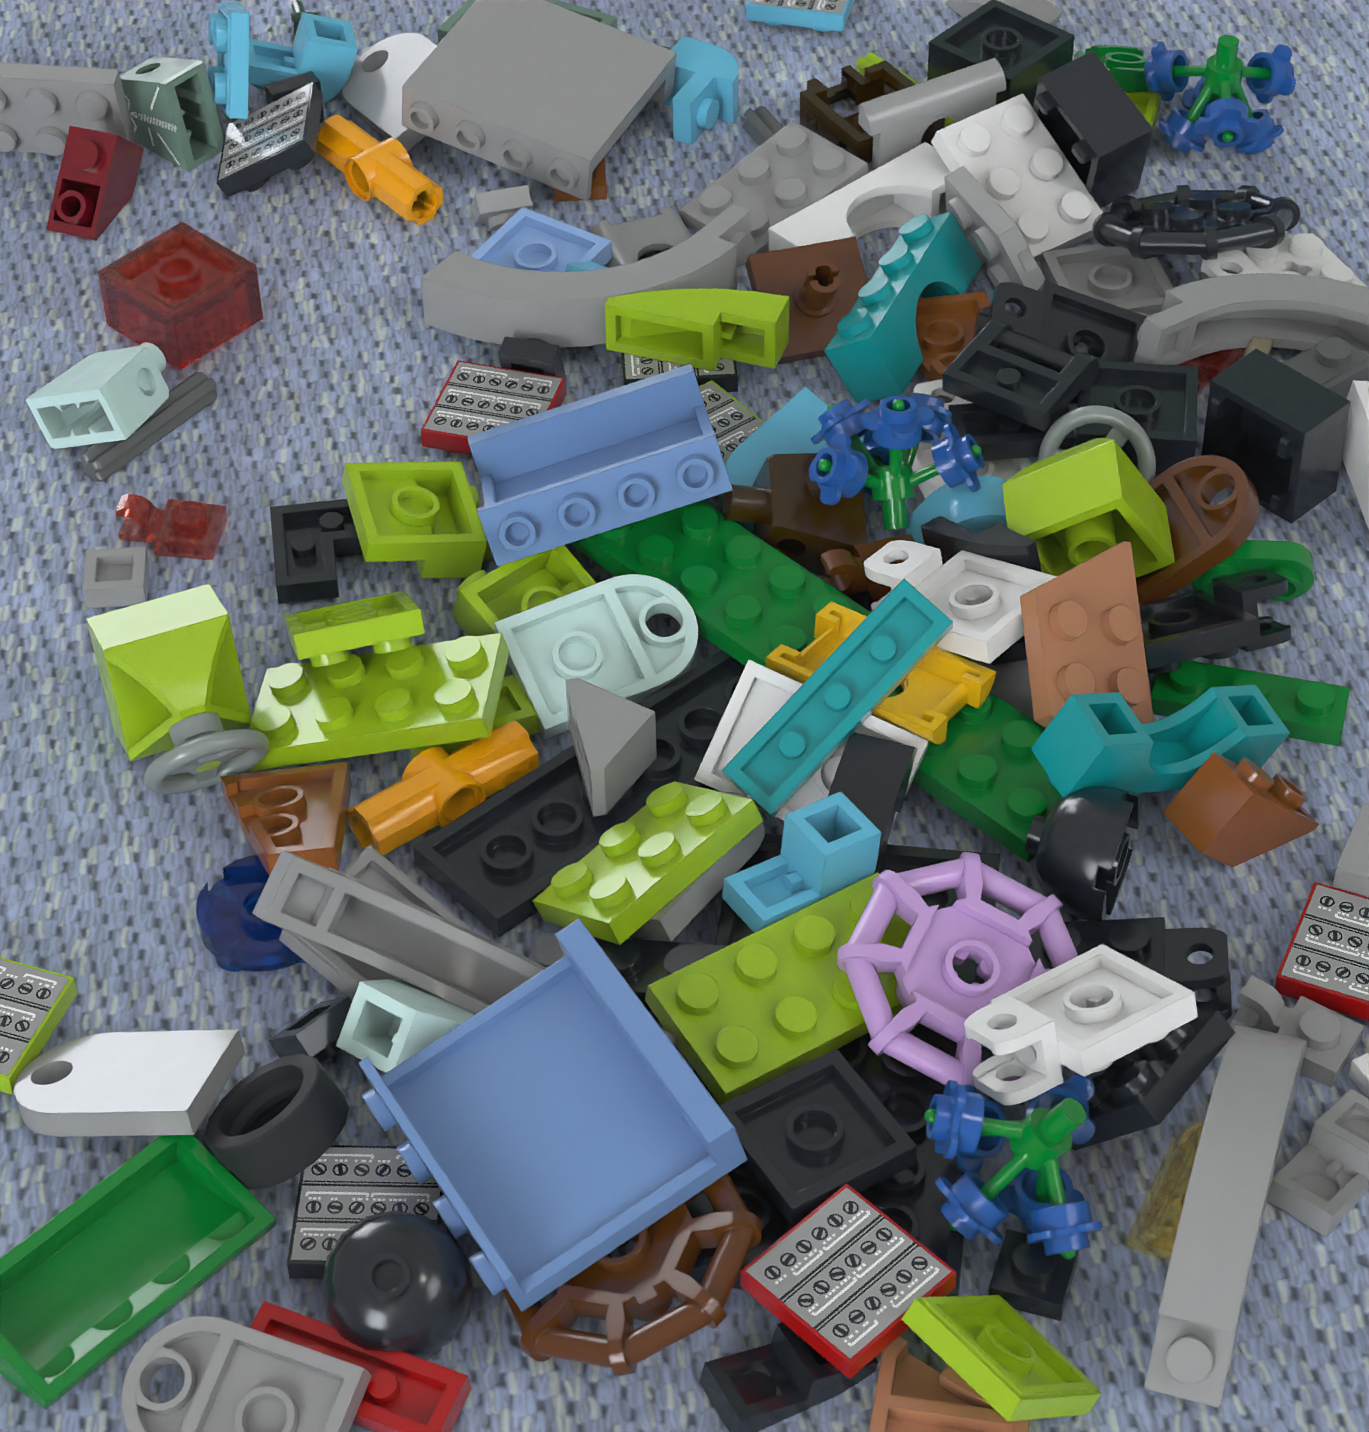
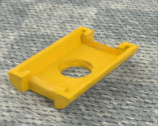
M831 601L816 614L814 638L816 639L801 652L783 644L779 645L765 657L766 667L804 684L867 616ZM935 646L900 683L904 691L899 695L887 697L871 715L935 744H941L946 740L948 721L966 704L978 709L981 707L992 688L996 671Z

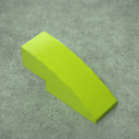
M704 288L646 291L608 297L605 302L606 350L684 366L692 364L694 368L709 371L715 370L721 358L775 369L789 343V296L756 291Z

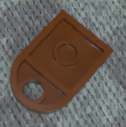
M1215 455L1196 456L1173 465L1148 482L1166 505L1175 563L1136 578L1139 604L1168 598L1232 555L1248 538L1257 520L1259 500L1255 487L1235 462ZM1228 487H1235L1228 499L1222 503L1211 505L1212 499L1218 492Z

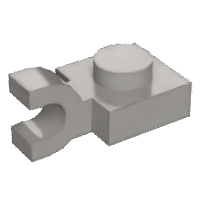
M1253 975L1249 977L1239 993L1237 1002L1242 1005L1231 1023L1232 1027L1238 1024L1307 1040L1300 1074L1331 1088L1358 1046L1365 1027L1303 996H1300L1293 1009L1285 1006L1281 994L1273 986Z

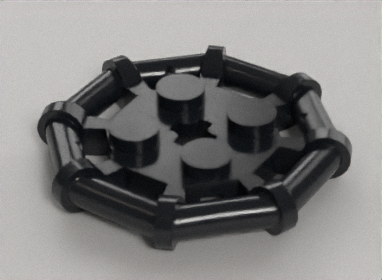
M1177 185L1174 192L1138 199L1130 195L1117 198L1113 201L1110 212L1102 213L1094 220L1092 232L1097 242L1101 245L1126 248L1132 257L1147 260L1161 254L1200 255L1204 260H1216L1218 253L1247 247L1270 249L1281 244L1285 237V231L1291 230L1299 222L1300 209L1291 198L1284 196L1272 198L1263 195L1256 186L1242 185L1237 190H1190L1188 185Z

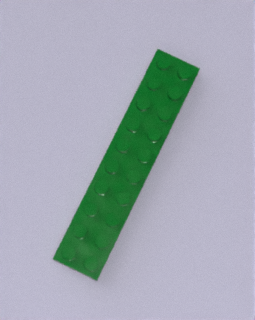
M703 500L571 543L573 547L615 576L627 574L647 575L672 585L691 605L697 620L698 634L744 666H746L748 660H751L766 667L765 657L781 644L799 652L804 650L816 639L814 638L816 614L831 601L865 616L871 613L736 522L724 520L721 512ZM899 684L888 697L901 694L904 691L902 686ZM989 692L979 709L966 704L948 721L946 740L943 743L935 744L929 741V746L912 781L919 788L1027 863L1036 857L1025 853L1028 833L1035 815L1048 817L1057 799L1062 797L1059 791L1050 783L1047 773L1030 749L1046 728L991 692Z

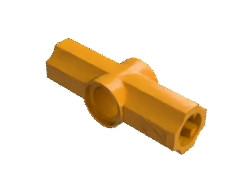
M339 114L323 121L322 128L318 133L316 152L344 173L347 184L355 195L364 202L376 197L407 221L412 220L418 226L435 218L438 208L444 203L443 189L413 167L407 150L397 139L392 137L379 142L351 120H346Z
M516 720L510 723L506 722L493 729L491 737L475 739L450 754L441 747H431L423 750L407 765L401 781L348 809V825L363 850L370 845L384 856L437 825L443 828L484 802L487 797L539 767L538 751L533 746L528 732Z

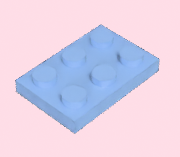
M522 207L477 249L471 257L523 270L565 272L567 263L593 261L605 266L613 258L611 240Z

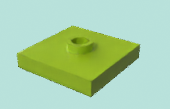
M1000 1295L915 1298L901 1319L1007 1422L1085 1415L1091 1411L1101 1396V1393L1098 1391L1099 1388Z

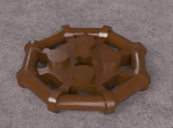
M725 1174L632 1237L631 1239H635L636 1246L628 1254L619 1258H613L608 1253L557 1288L559 1292L543 1304V1306L539 1300L521 1312L507 1289L502 1290L522 1334L520 1344L523 1352L538 1362H543L553 1357L612 1368L617 1376L635 1373L639 1362L705 1326L713 1329L717 1328L727 1317L723 1307L748 1251L761 1240V1221L755 1214L748 1211L729 1174ZM700 1194H706L715 1212L692 1218L686 1206ZM629 1239L616 1249L624 1248L631 1239ZM704 1248H716L699 1285L690 1277L698 1256ZM675 1298L680 1305L668 1311L672 1304V1299ZM579 1316L605 1320L606 1335L569 1328ZM634 1319L649 1321L634 1330Z

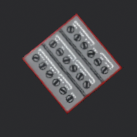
M457 360L420 430L422 446L472 455L468 436L560 407L567 394L566 378Z
M1314 882L1276 976L1274 988L1281 995L1297 1000L1300 996H1303L1330 1010L1369 1021L1368 897Z
M845 1184L740 1271V1287L846 1377L851 1379L909 1328L901 1319L913 1300L922 1297H945L956 1288L957 1272L852 1187Z

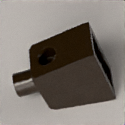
M818 453L773 454L766 458L752 486L731 484L733 490L725 492L723 495L722 514L724 520L753 523L755 536L811 573L831 577L821 562V554L833 549H844L853 555L854 545L868 543L863 489L851 498L841 497L835 505L830 506L822 503L820 500L821 490L817 482L811 481L809 478L810 464Z

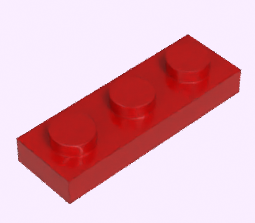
M263 1301L250 1328L365 1368L372 1377L353 1424L374 1432H451L472 1389L468 1375L403 1351L391 1353L365 1350L343 1338L334 1326L267 1301Z

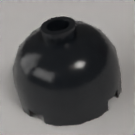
M1091 786L1076 790L1063 798L1057 799L1048 817L1035 815L1028 833L1025 853L1036 856V880L1045 897L1054 894L1063 904L1060 910L1088 921L1106 920V914L1111 915L1121 891L1133 852L1132 849H1129L1130 834L1124 831L1126 827L1138 830L1142 808L1140 794L1115 787Z
M395 1210L367 1216L343 1232L326 1258L321 1283L326 1318L343 1338L365 1350L391 1353L403 1351L424 1360H429L442 1351L441 1348L453 1339L457 1331H461L469 1318L475 1289L469 1259L450 1231L425 1215Z

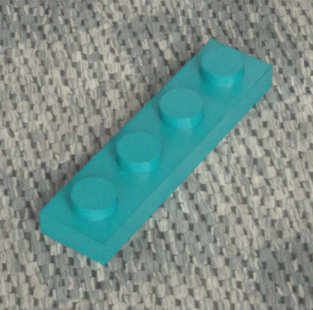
M904 578L722 769L723 775L745 796L753 799L755 805L772 819L953 628V621Z

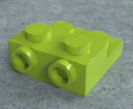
M461 461L345 463L342 484L365 562L416 561L421 578L469 577L481 570L483 561L490 560L492 551L477 512V508H479L478 492L474 485L468 484Z
M562 545L501 565L488 574L484 570L473 573L458 587L456 591L458 597L451 616L468 636L494 634V623L597 584V582L566 546Z

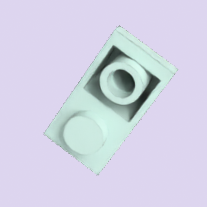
M400 978L360 981L336 1046L361 1060L368 1057L374 1067L387 1073L473 1017L474 1014Z

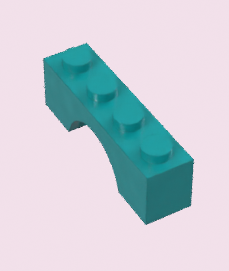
M951 211L930 218L927 214L918 215L907 221L900 228V236L890 251L881 257L879 268L870 282L860 289L858 300L849 314L839 321L836 334L824 350L856 403H860L865 399H869L871 402L898 395L905 391L923 362L916 333V308L918 300L921 298L964 294L982 266Z
M1256 685L1211 687L1180 711L1147 724L1140 723L1120 692L1073 694L1030 749L1047 773L1048 780L1059 791L1062 798L1076 790L1091 786H1107L1133 793L1181 790L1213 752L1236 763H1239L1245 757L1261 768L1290 732Z

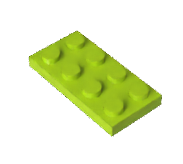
M502 633L477 637L464 636L451 641L418 646L412 645L409 648L389 653L349 654V660L327 666L313 667L311 662L300 664L287 663L279 667L267 668L249 729L265 734L269 740L270 747L267 755L257 765L249 769L250 772L491 737L510 652Z
M878 872L648 985L645 997L646 1003L664 1028L677 1036L675 1040L676 1045L720 1105L869 1033L845 971L837 966V950L848 943L873 893L872 881L879 875ZM893 914L879 944L900 948L911 926L897 914ZM877 973L895 1017L904 1008L896 996V986L898 983L894 973Z

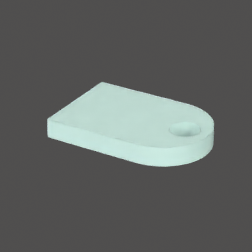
M627 574L607 579L494 623V634L502 633L510 651L508 664L538 715L539 729L544 739L569 730L565 680L579 678L634 703H639L689 671L695 657L698 641L696 616L687 599L667 582L640 574ZM656 614H669L679 622L681 629L672 636L660 637L653 634L647 628L646 621Z

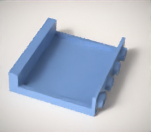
M692 364L468 436L469 447L481 477L484 506L477 508V512L497 567L733 490Z
M577 919L555 934L565 955L563 958L383 1076L379 1075L368 1057L358 1062L372 1085L371 1089L361 1095L384 1132L396 1124L398 1125L407 1141L396 1149L419 1185H422L431 1178L434 1179L443 1195L434 1200L432 1204L456 1240L469 1232L480 1251L469 1257L479 1276L493 1297L506 1288L521 1312L747 1160L732 1123L580 919Z

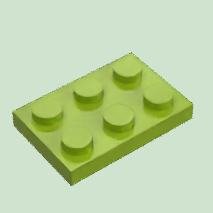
M404 590L283 615L288 639L298 660L311 659L313 667L347 661L350 659L349 649L369 645L374 646L376 654L403 650L412 646V636L425 634L421 610Z
M674 781L653 791L648 796L646 805L626 822L608 829L600 837L599 845L579 862L559 870L553 876L551 885L532 901L544 922L565 928L577 919H580L593 937L621 945L760 825L763 819L753 799Z

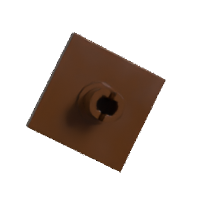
M856 236L748 255L745 263L752 291L789 296V343L777 365L827 356L824 350L838 330L837 324L843 317L849 314L859 298L858 292L868 283Z

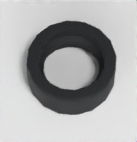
M304 1054L285 1056L261 1066L241 1080L226 1094L209 1117L204 1136L209 1149L245 1188L250 1190L269 1188L293 1178L312 1165L335 1142L346 1124L349 1106L343 1093L316 1058Z

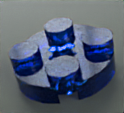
M257 855L244 857L222 868L224 878L216 882L210 890L208 882L202 888L196 903L200 937L205 948L215 956L217 964L222 969L230 972L243 970L264 972L283 969L297 963H307L279 940L283 928L257 918L252 913L269 879V874Z

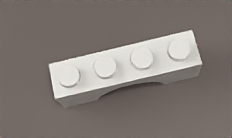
M924 142L770 227L769 252L855 236L858 239L862 235L874 230L902 227L907 221L918 215L927 214L930 218L946 213L944 177L951 172L936 149L927 142Z

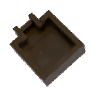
M886 60L866 67L864 69V76L851 65L841 68V84L827 88L817 78L807 81V90L800 92V125L861 160L870 163L872 162L873 136H870L858 124L859 112L842 118L830 108V104L851 98L855 102V106L916 84ZM945 118L936 120L925 130L921 144L927 142L932 145L931 141L936 132L945 128Z

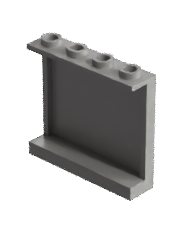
M476 0L403 83L402 126L587 201L591 197L593 170L650 99L664 104L673 93L677 52L545 0Z

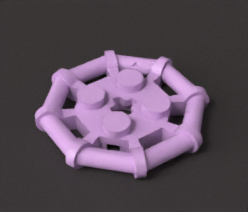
M962 852L959 859L900 873L885 870L875 877L872 881L873 893L848 943L837 950V966L845 971L872 1039L868 1046L877 1056L886 1053L945 1086L948 1080L957 1081L958 1085L974 1086L973 1070L983 1062L981 1061V1047H984V1045L966 1037L965 1020L977 1010L991 1004L990 1000L1051 970L1044 969L1040 958L1036 963L1034 962L1028 948L1032 943L1031 935L1038 931L1053 968L1078 956L1059 911L1063 904L1054 894L1045 897L982 863L979 854ZM955 888L958 900L951 907L937 910L939 905L928 907L921 896ZM981 894L1022 915V917L1018 920L982 901ZM893 914H897L911 926L900 948L879 944ZM967 958L974 960L979 964L976 974L985 980V983L973 982L968 984L958 977V973L954 971L953 963L961 965ZM877 973H894L898 982L896 996L904 1008L895 1017ZM920 1023L957 1043L955 1058L909 1033ZM1010 1076L1002 1079V1081H1014L1021 1077Z

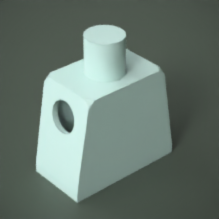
M144 342L135 347L96 352L87 356L26 399V402L51 448L59 449L126 440L169 398V389L161 375V372L166 368V359L162 351L149 342ZM94 401L92 404L86 405L87 402Z

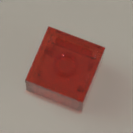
M184 222L178 223L98 271L107 325L138 345L144 342L154 344L162 351L166 362L179 370L184 369L263 319L256 264Z

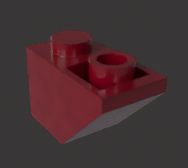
M70 125L46 229L97 241L133 197L144 148L115 134Z

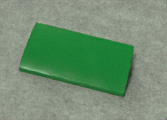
M194 1135L159 1136L0 1258V1373L32 1401L44 1409L49 1408L274 1228L277 1219Z

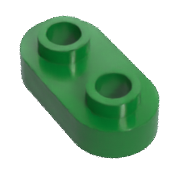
M1245 540L1232 555L1193 580L1191 584L1196 590L1203 591L1214 597L1212 579L1243 571L1267 569L1287 578L1288 591L1271 599L1289 601L1305 594L1311 589L1314 583V560L1311 552L1306 547L1295 542Z

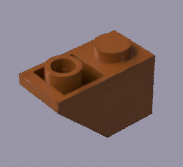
M1215 752L1210 755L1162 811L1201 854L1231 867H1235L1314 831L1319 825L1302 807L1307 797L1290 780L1278 773L1271 778L1262 768L1248 758L1243 757L1239 763H1236Z

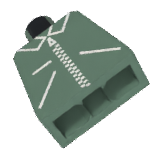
M157 56L120 75L136 143L188 172L222 152L224 136L203 61Z

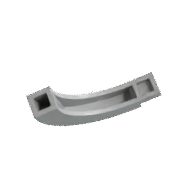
M732 204L700 231L671 249L633 263L589 271L544 272L523 270L489 263L455 251L421 277L424 322L448 333L501 345L505 336L524 340L537 338L549 344L559 345L560 348L606 344L605 302L608 297L669 289L717 288L737 290V268L746 263L754 245V240L751 236V211Z
M1274 273L1235 274L1186 283L1167 290L1161 312L1145 318L1138 331L1137 340L1139 343L1133 363L1179 365L1201 355L1222 350L1247 348L1248 342L1252 340L1253 336L1273 340V348L1305 351L1309 348H1314V345L1320 340L1337 335L1369 356V287L1321 277Z
M282 849L252 912L268 923L369 964L475 1015L547 968L395 895ZM660 1027L671 1043L674 1044L677 1036Z
M1238 1024L1234 1026L1233 1030L1235 1033L1227 1042L1199 1139L1158 1312L1160 1316L1144 1384V1389L1218 1408L1221 1407L1267 1198L1286 1124L1293 1109L1307 1040Z

